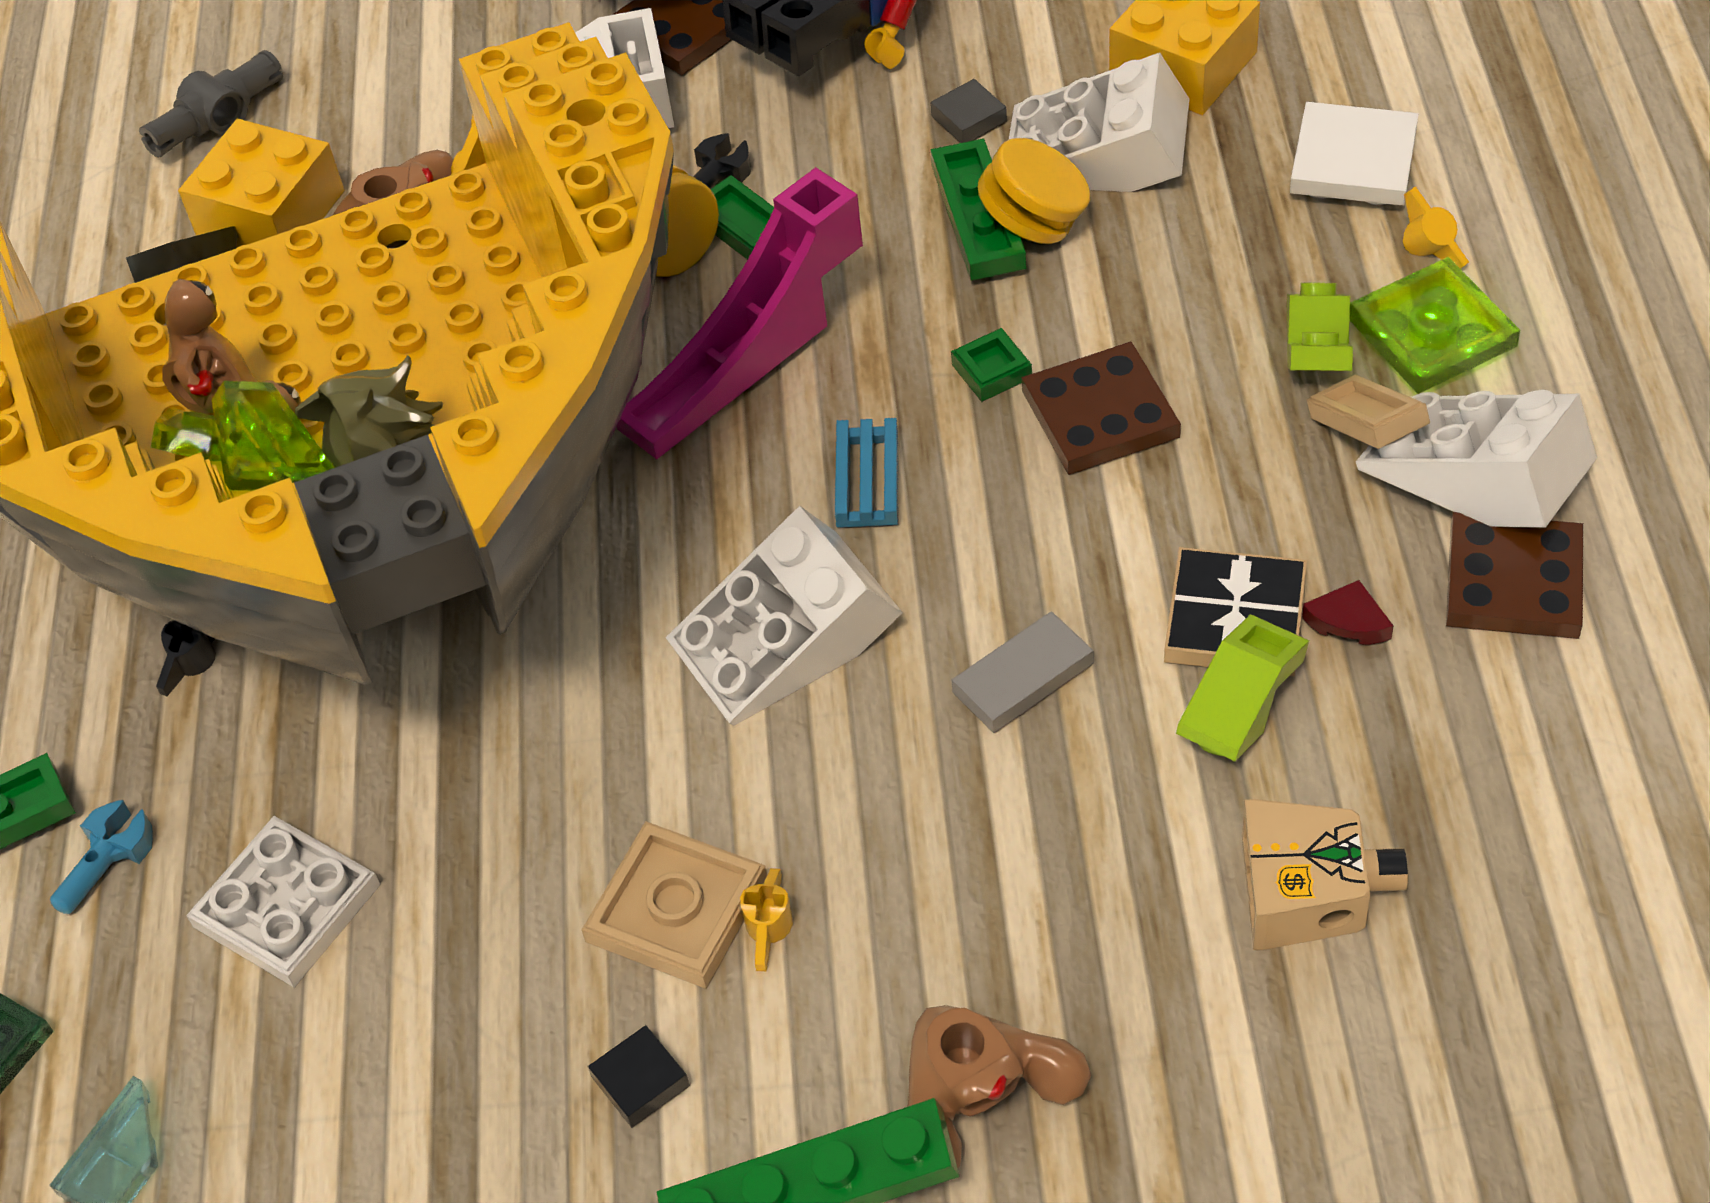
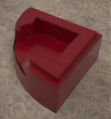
M1360 580L1303 604L1302 608L1303 620L1312 629L1324 636L1332 633L1345 638L1359 639L1358 644L1362 645L1377 644L1392 639L1394 625Z

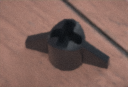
M175 620L165 624L161 632V640L167 657L156 685L159 693L167 697L184 676L198 675L209 669L215 660L216 652L212 646L215 638Z

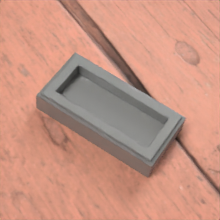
M1051 611L951 679L952 692L995 733L1094 664V650Z

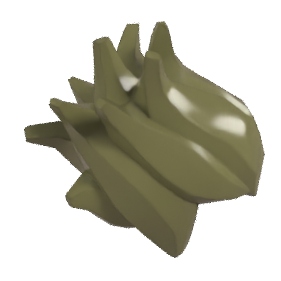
M407 355L402 363L390 369L358 370L335 376L323 382L317 388L318 391L295 408V414L298 418L324 422L322 451L318 457L319 460L325 461L333 468L432 433L430 427L435 426L431 424L434 419L432 414L442 409L443 403L415 400L419 396V392L405 390L412 364L410 356Z

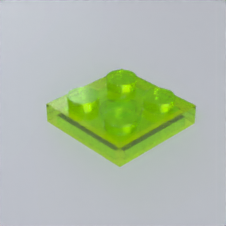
M1449 257L1350 302L1349 321L1417 394L1518 347L1521 330Z

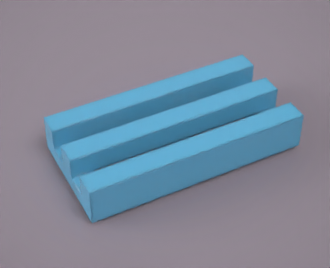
M884 418V426L873 427V419H860V427L849 428V420L836 421L835 519L837 528L898 525L897 418ZM884 443V510L873 511V444ZM860 444V511L849 512L850 445Z

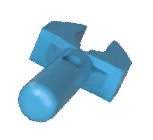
M123 800L101 806L89 814L80 827L88 840H90L91 848L50 897L51 905L57 911L64 914L72 913L113 862L125 858L137 864L142 862L152 849L153 841L152 825L143 809L134 817L129 827L124 832L115 834L116 831L122 828L131 816Z

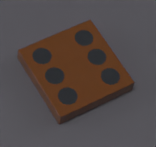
M632 0L613 14L651 8L662 63L681 76L731 40L726 37L723 0Z
M1132 341L1021 377L1022 392L1068 475L1180 438L1181 423Z
M1453 512L1450 529L1446 626L1579 639L1583 626V523L1551 520L1546 527H1495L1484 524L1462 513Z

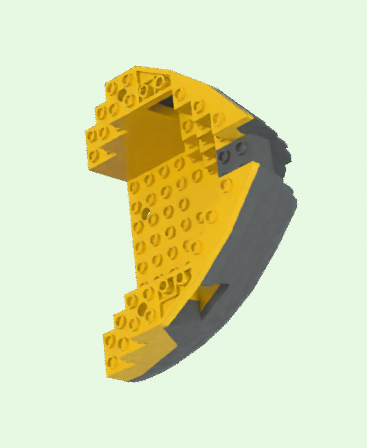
M570 22L556 27L539 30L534 34L498 46L487 47L480 52L459 58L486 161L485 164L459 171L453 175L415 188L406 189L389 197L348 209L345 212L304 226L295 227L263 240L239 246L236 249L184 265L178 269L136 283L128 284L93 298L72 303L46 314L0 221V518L80 578L215 639L246 647L364 685L372 683V679L365 663L357 633L469 591H476L484 610L491 617L497 634L505 633L547 561L582 507L638 379L639 369L642 364V352L658 258L667 254L668 195L674 157L671 133L626 52L608 58L597 37L580 42ZM395 241H408L400 247L387 248L389 244ZM179 279L199 281L209 286L215 296L216 312L218 315L210 326L236 347L251 374L258 382L271 380L275 383L283 382L288 384L299 393L301 403L318 391L317 388L323 382L335 376L358 370L390 369L402 363L407 355L410 356L412 364L405 390L418 391L419 396L415 400L443 403L442 409L432 414L434 419L431 424L435 425L430 427L432 433L333 468L327 462L318 459L322 451L324 422L300 418L297 425L287 431L261 429L245 419L226 411L219 410L213 413L200 414L187 409L175 399L162 380V368L169 357L170 338L168 328L164 325L166 323L165 299L173 282Z

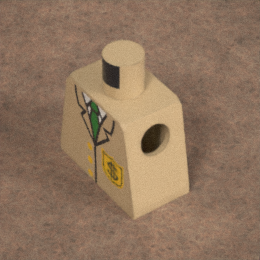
M1257 799L1244 801L1242 845L1253 950H1267L1357 933L1366 927L1371 891L1407 890L1408 868L1404 848L1364 849L1360 816L1352 809Z

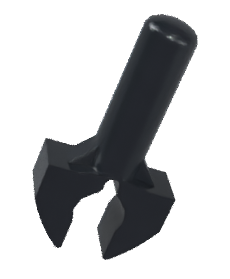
M729 133L704 139L694 149L696 164L701 169L693 177L707 185L710 189L720 180L726 179L731 175L742 183L751 172L747 141L744 140L733 154L727 156L731 151Z

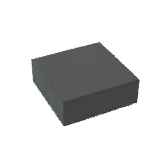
M975 79L930 102L931 116L960 143L972 141L1007 122L1006 106Z

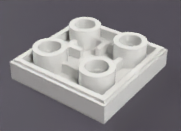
M1306 102L1291 175L1290 193L1309 195L1317 199L1338 198L1365 201L1373 205L1393 204L1404 206V194L1407 192L1419 113Z
M273 816L186 916L193 928L295 988L377 890L380 883L373 871Z

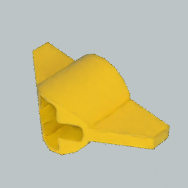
M1416 186L1406 192L1404 198L1410 223L1407 225L1403 236L1405 250L1417 256L1433 254L1457 270L1468 264V259L1454 241L1458 231L1454 216L1442 207L1431 208Z
M770 868L764 884L750 886L744 889L740 896L746 930L749 936L756 941V971H767L771 943L784 939L790 933L793 925L788 893L784 888L780 887L781 869Z

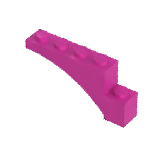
M818 168L812 169L773 199L774 209L747 262L724 298L674 360L641 392L627 402L618 422L617 430L656 460L827 327L821 277L862 247L863 241L858 195Z

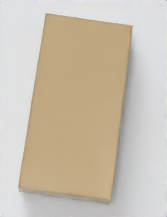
M1353 375L1307 399L1311 419L1377 449L1430 424L1425 403L1358 375Z

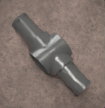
M262 50L252 57L251 60L233 71L225 69L215 76L205 71L190 73L178 87L176 100L173 104L174 108L139 128V133L143 136L141 140L144 146L152 155L159 158L192 136L200 137L210 130L219 135H224L237 118L246 119L248 106L251 102L250 99L283 79V73L279 71L282 68L278 59L271 52Z

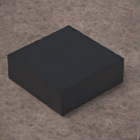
M647 1025L588 1066L592 1079L631 1128L690 1086L687 1074Z

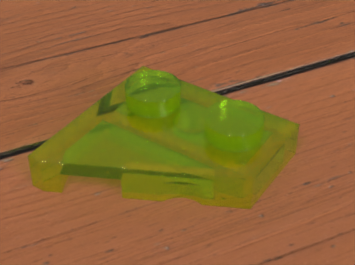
M222 382L211 400L224 482L230 491H254L290 478L292 483L334 468L273 383Z
M168 408L155 421L151 448L187 457L202 452L204 459H209L210 461L274 457L278 433L255 428V417L247 414L217 411V415L214 416L177 408Z

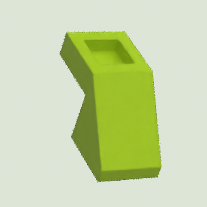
M1304 282L1301 283L1300 294H1287V367L1290 370L1352 371L1353 346L1349 344L1350 295L1336 294L1337 283Z
M1250 614L1222 640L1178 723L1176 734L1199 744L1208 753L1224 756L1236 762L1264 733L1275 691L1303 663L1310 640Z

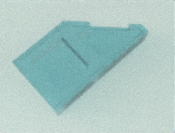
M135 1076L130 1079L50 1183V1187L59 1197L70 1203H131L158 1167L156 1145L151 1134L148 1109L150 1096L142 1080Z

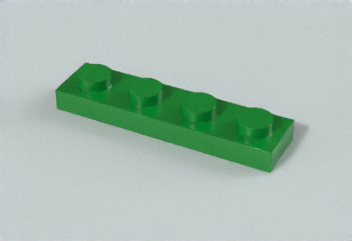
M932 1098L657 1191L658 1203H883L960 1176L943 1109L937 1100Z

